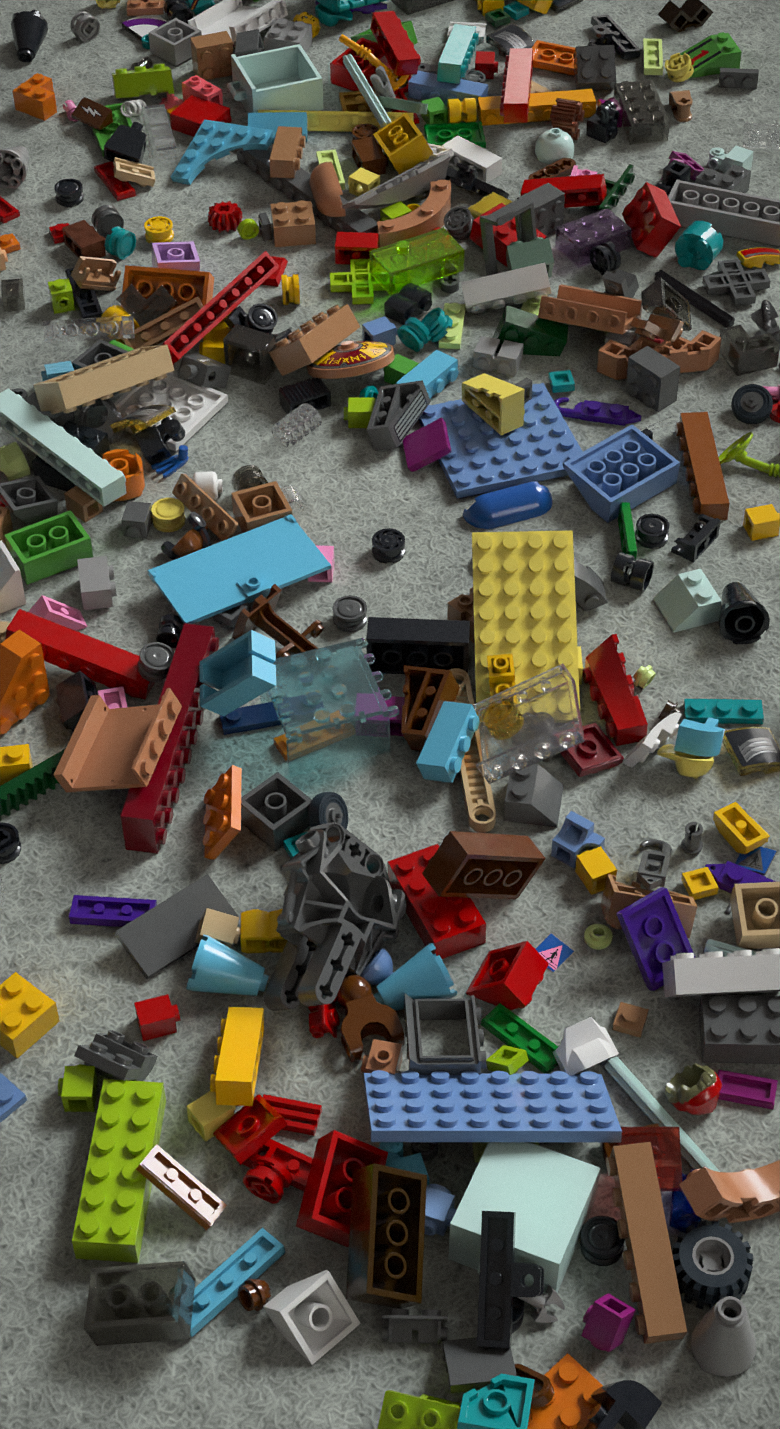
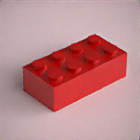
M438 844L390 860L387 862L390 886L393 890L400 889L405 893L406 914L424 945L427 946L433 943L436 949L431 951L432 954L436 953L437 956L440 955L441 959L486 943V923L471 898L439 897L423 876L422 872L428 865L429 860L440 847Z

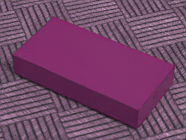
M718 1069L717 1075L722 1082L719 1100L774 1109L778 1080Z

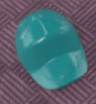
M321 3L315 7L316 18H318L319 22L329 27L335 26L340 19L348 21L353 19V14L350 10L342 12L331 11L327 7L322 6Z

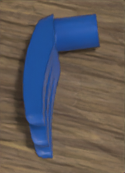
M186 445L179 446L178 455L151 465V468L153 470L157 469V474L163 473V478L169 477L187 463L189 459L188 447Z

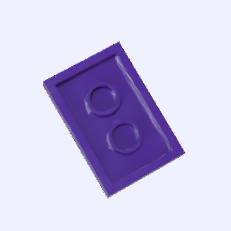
M660 887L616 913L646 987L650 991L657 990L664 985L662 963L670 961V956L679 953H693L668 889Z

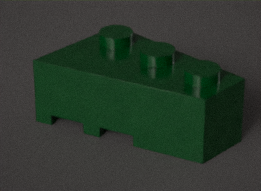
M507 305L493 335V338L500 339L496 353H499L504 340L523 343V355L560 357L567 343L568 325L538 318V315Z

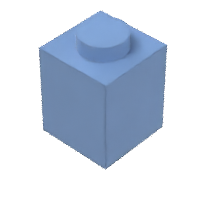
M385 316L362 324V341L385 342L390 345L396 344L397 328Z

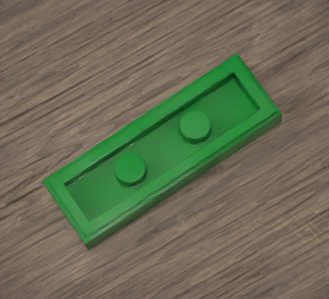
M621 502L617 522L622 553L632 555L636 560L637 546L630 503Z
M501 1003L481 1020V1026L507 1046L526 1050L528 1062L544 1074H549L558 1065L552 1053L558 1046Z

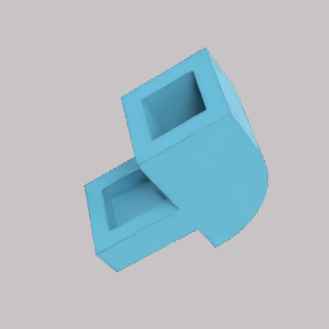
M710 717L705 724L683 719L679 725L674 751L702 757L717 756L720 754L725 729L718 727V719Z

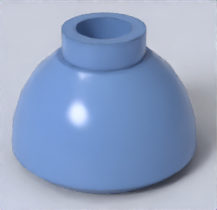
M379 949L362 971L360 976L364 977L370 985H379L393 973V962L389 953L385 949Z

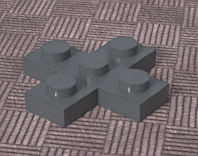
M739 259L718 261L717 269L720 274L703 276L702 281L708 295L729 293L734 306L754 304L756 295L753 290L768 289L771 282L765 269L744 271Z

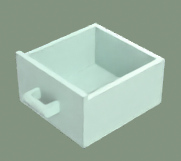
M300 44L239 57L231 54L233 82L228 83L227 88L236 101H241L247 113H258V110L318 111L324 109L322 77Z
M488 1142L450 1223L448 1259L478 1270L477 1273L480 1274L482 1211L516 1212L514 1263H530L543 1267V1293L546 1292L548 1286H551L558 1293L581 1238L583 1225L588 1221L595 1204L600 1167L530 1142ZM528 1274L525 1277V1284L530 1287L533 1285L534 1279L532 1275Z

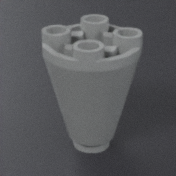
M14 146L0 150L1 187L16 189L25 181L29 165V152L25 147Z
M728 1296L719 1300L696 1324L692 1332L691 1351L701 1369L706 1373L726 1377L741 1374L751 1367L756 1355V1338L747 1310L736 1297Z

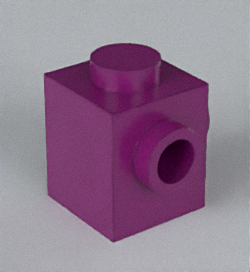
M607 1293L594 1301L593 1305L587 1309L583 1317L585 1327L581 1336L591 1341L595 1348L610 1352L623 1343L636 1309Z

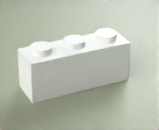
M456 136L442 145L452 148L454 156L450 160L449 165L458 170L459 168L456 167L457 162L479 173L477 179L486 183L502 174L501 157L460 136Z

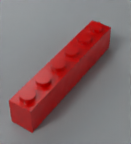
M22 609L17 611L6 629L5 640L16 631L21 630L41 643L45 662L73 673L81 671L91 680L104 684L109 688L123 687L124 692L132 697L146 700L155 684L142 678L138 673V655Z

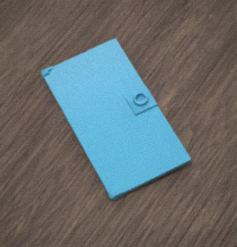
M290 514L149 569L147 572L150 579L159 588L182 622L194 624L244 603H251L260 595L268 596L271 586L274 584L281 589L331 569V564L299 526L293 515Z

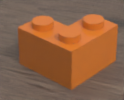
M37 73L13 90L15 110L44 121L57 113L52 78Z

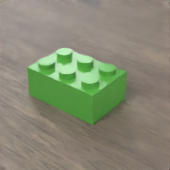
M71 510L4 535L7 550L19 567L21 576L27 585L78 566L77 559L93 557L91 538Z

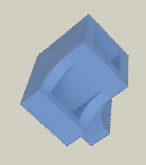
M571 811L565 817L561 830L552 840L551 856L575 868L577 855L600 846L604 850L605 838L594 833L593 822Z

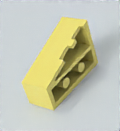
M485 373L462 382V401L500 435L523 426L525 389Z

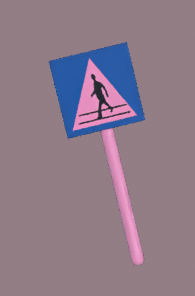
M550 934L536 948L538 953L549 963L547 968L552 972L574 952L553 934Z

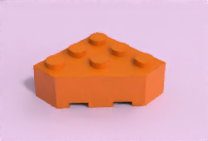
M21 630L16 631L0 643V735L7 733L12 725L20 719L26 718L30 711L38 705L44 704L50 696L41 643Z

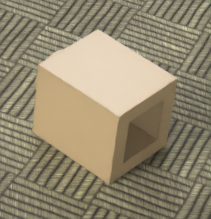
M206 908L200 919L195 942L200 944L203 934L230 948L233 943L237 944L240 937L241 928L237 927L239 917Z

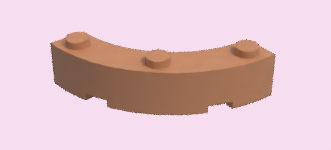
M438 180L430 182L429 196L420 207L404 216L378 221L379 252L386 253L404 249L405 242L409 240L414 241L429 234L436 227L442 228L444 217L451 210V181Z
M780 1160L752 1170L744 1169L740 1172H717L704 1166L701 1169L690 1172L686 1179L679 1184L695 1214L708 1221H718L721 1218H727L729 1223L743 1222L766 1217L780 1211Z

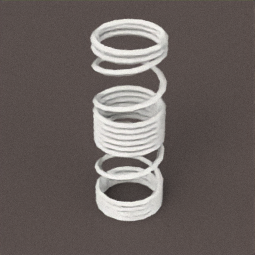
M138 99L124 102L120 110L125 117H133L144 114L147 106L143 100Z

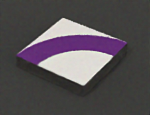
M142 15L122 22V28L141 41L144 35L149 34L148 32L168 21L159 15Z

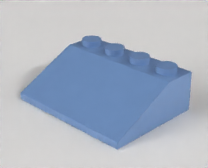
M634 425L626 427L563 463V468L590 508L607 523L618 517L621 502L630 503V508L633 509L676 484L680 467L678 460Z

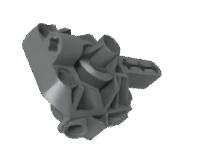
M336 822L311 827L308 833L301 836L295 842L300 852L282 866V871L289 883L283 894L285 896L282 914L277 918L278 926L276 931L287 940V943L264 993L265 1005L272 1011L294 1009L300 1003L307 1007L332 1003L337 996L344 977L348 975L360 976L386 940L398 938L399 920L404 916L407 907L405 893L400 889H391L382 857Z

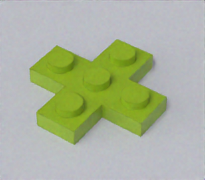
M350 259L351 272L330 273L331 292H352V304H374L373 291L394 290L393 270L372 271L371 259Z

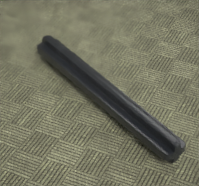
M663 270L655 273L654 280L725 328H730L734 325L735 318L703 296Z

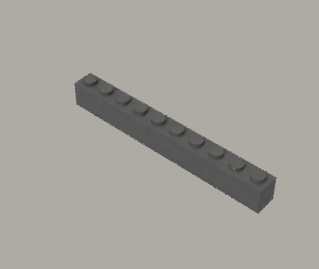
M269 146L268 150L244 151L243 148L237 149V159L241 164H245L252 172L260 175L264 181L271 183L276 190L283 192L287 198L295 202L301 200L311 201L314 217L320 219L325 226L331 227L336 233H377V222L359 209H345L346 216L330 217L322 214L317 208L309 185L311 174L301 167L300 170H296L295 178L270 177L269 159L272 146ZM340 196V199H341V201H342V204H345V203L348 202L347 200H345L343 197Z

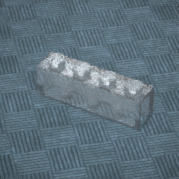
M165 105L141 107L142 115H139V123L143 125L142 132L146 134V148L149 159H153L154 165L178 162L177 147Z
M133 316L43 321L44 343L135 338Z

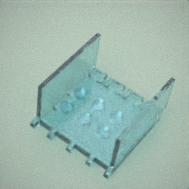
M359 638L277 658L273 663L276 665V686L260 695V704L273 703L286 738L289 739L286 740L290 778L390 752V718L397 716L400 711L397 706H387L385 701L389 700L392 694L389 689L380 691L377 682L382 681L384 677L380 671L371 672L369 665L375 662V657L371 653L364 655L361 650L368 646L366 638Z

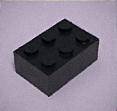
M67 421L63 426L67 433L76 437L87 448H91L99 457L103 458V454L110 451L108 433L71 421ZM38 455L32 461L34 476H39L45 485L66 492L77 486Z

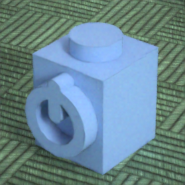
M438 1184L426 1186L424 1233L426 1235L438 1234L444 1236L457 1210L454 1208L455 1195H452L447 1188Z

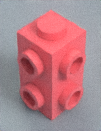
M197 75L182 82L183 100L193 95L223 105L222 89Z

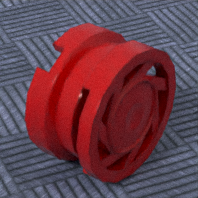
M258 1156L252 1164V1169H249L243 1177V1183L253 1195L275 1204L283 1197V1189L288 1188L292 1183V1176L278 1161L270 1157Z

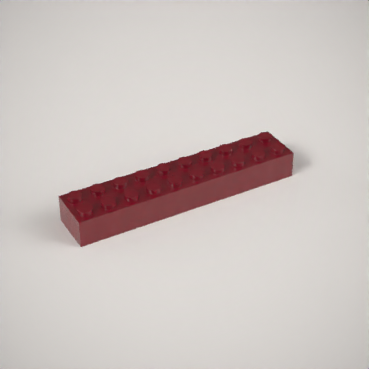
M184 623L158 704H160L162 695H164L167 688H170L182 707L147 787L129 789L121 813L126 850L158 854L160 844L164 845L166 843L167 829L165 828L173 820V803L177 804L179 801L180 790L178 786L179 783L183 784L185 781V764H190L192 749L190 748L191 745H196L197 725L201 726L203 723L204 712L202 710L203 707H200V686L204 683L200 682V661L218 651L219 638L215 637L213 626Z

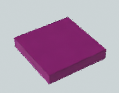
M442 417L414 431L403 439L407 467L411 472L417 471L452 452L446 422Z

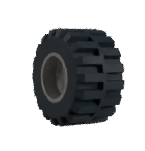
M713 1220L712 1225H707L706 1221H700L697 1228L691 1224L686 1228V1233L681 1232L678 1235L677 1242L673 1246L672 1256L680 1294L685 1293L684 1301L688 1304L695 1300L697 1301L696 1308L703 1310L704 1304L710 1305L711 1309L719 1300L725 1297L732 1296L741 1300L742 1294L745 1295L753 1269V1253H749L751 1247L748 1241L742 1242L743 1235L739 1231L736 1233L732 1232V1226L726 1224L725 1227L719 1226V1221Z

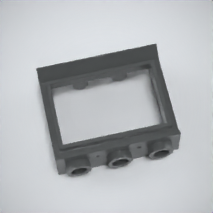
M407 994L404 995L403 1020H405V1037H407L406 1058L409 1059L408 1070L416 1071L419 1075H431L434 1071H445L449 1075H461L464 1071H475L480 1075L481 1069H486V1051L480 1050V1047L484 1045L483 1029H478V1025H481V1008L475 1006L474 995H471V998L413 999ZM466 1019L469 1055L423 1056L420 1020Z

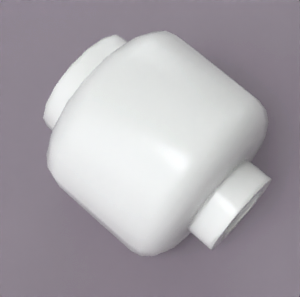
M214 471L195 472L193 478H190L214 501L218 499V493H223V480L218 479Z

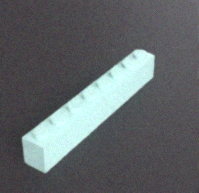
M9 388L0 393L1 428L104 507L126 494V478L120 470L112 467L107 460L99 457L91 448H87L76 437L67 433L62 426H58L47 415L39 412L34 405H30L23 400L19 394H15Z

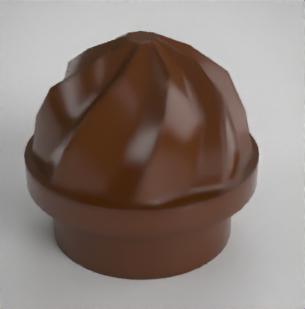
M248 1279L245 1281V1285L239 1287L238 1298L245 1310L259 1311L269 1302L271 1289L264 1280Z

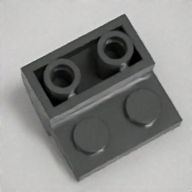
M109 1030L108 1033H96L93 1042L89 1045H78L74 1057L85 1061L84 1065L95 1066L96 1073L108 1079L124 1081H144L152 1071L158 1056L150 1053L148 1046L139 1042L131 1044L124 1040L125 1036L113 1030Z

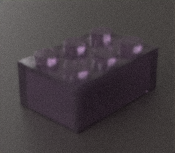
M607 208L556 227L555 247L579 268L591 263L589 257L591 248L604 242H612L616 246L614 248L616 252L629 249L632 228Z

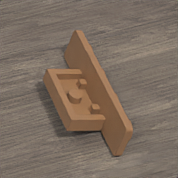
M651 314L648 321L633 318L630 326L636 329V334L651 340L657 338L674 343L683 332L682 326L684 322Z
M181 474L172 494L191 512L198 513L205 520L206 526L222 541L232 538L238 523L186 474Z

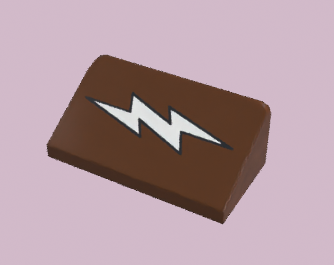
M86 97L79 102L71 114L72 118L99 131L113 123L111 109Z

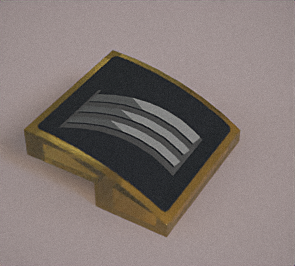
M150 405L135 410L110 426L114 433L129 426L133 434L171 415L176 410L174 407L167 405Z
M743 727L724 732L722 742L740 776L763 770L765 775L780 771V746L770 728Z

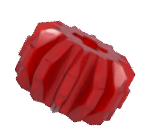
M222 201L221 203H214V206L209 207L208 223L209 226H212L213 230L218 229L219 233L223 230H226L228 233L230 229L236 231V228L242 221V211L237 203L231 204V201Z

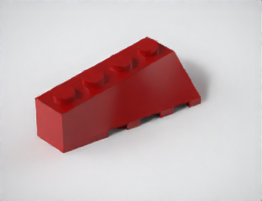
M612 634L586 656L582 678L584 683H589L590 685L589 690L592 701H597L599 718L601 720L605 719L608 738H613L615 745L621 746L640 742L647 735L648 723L638 695L634 696L631 674L626 675L623 652H617L618 636L617 634Z

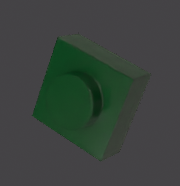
M501 8L485 13V20L494 28L510 23L511 16Z

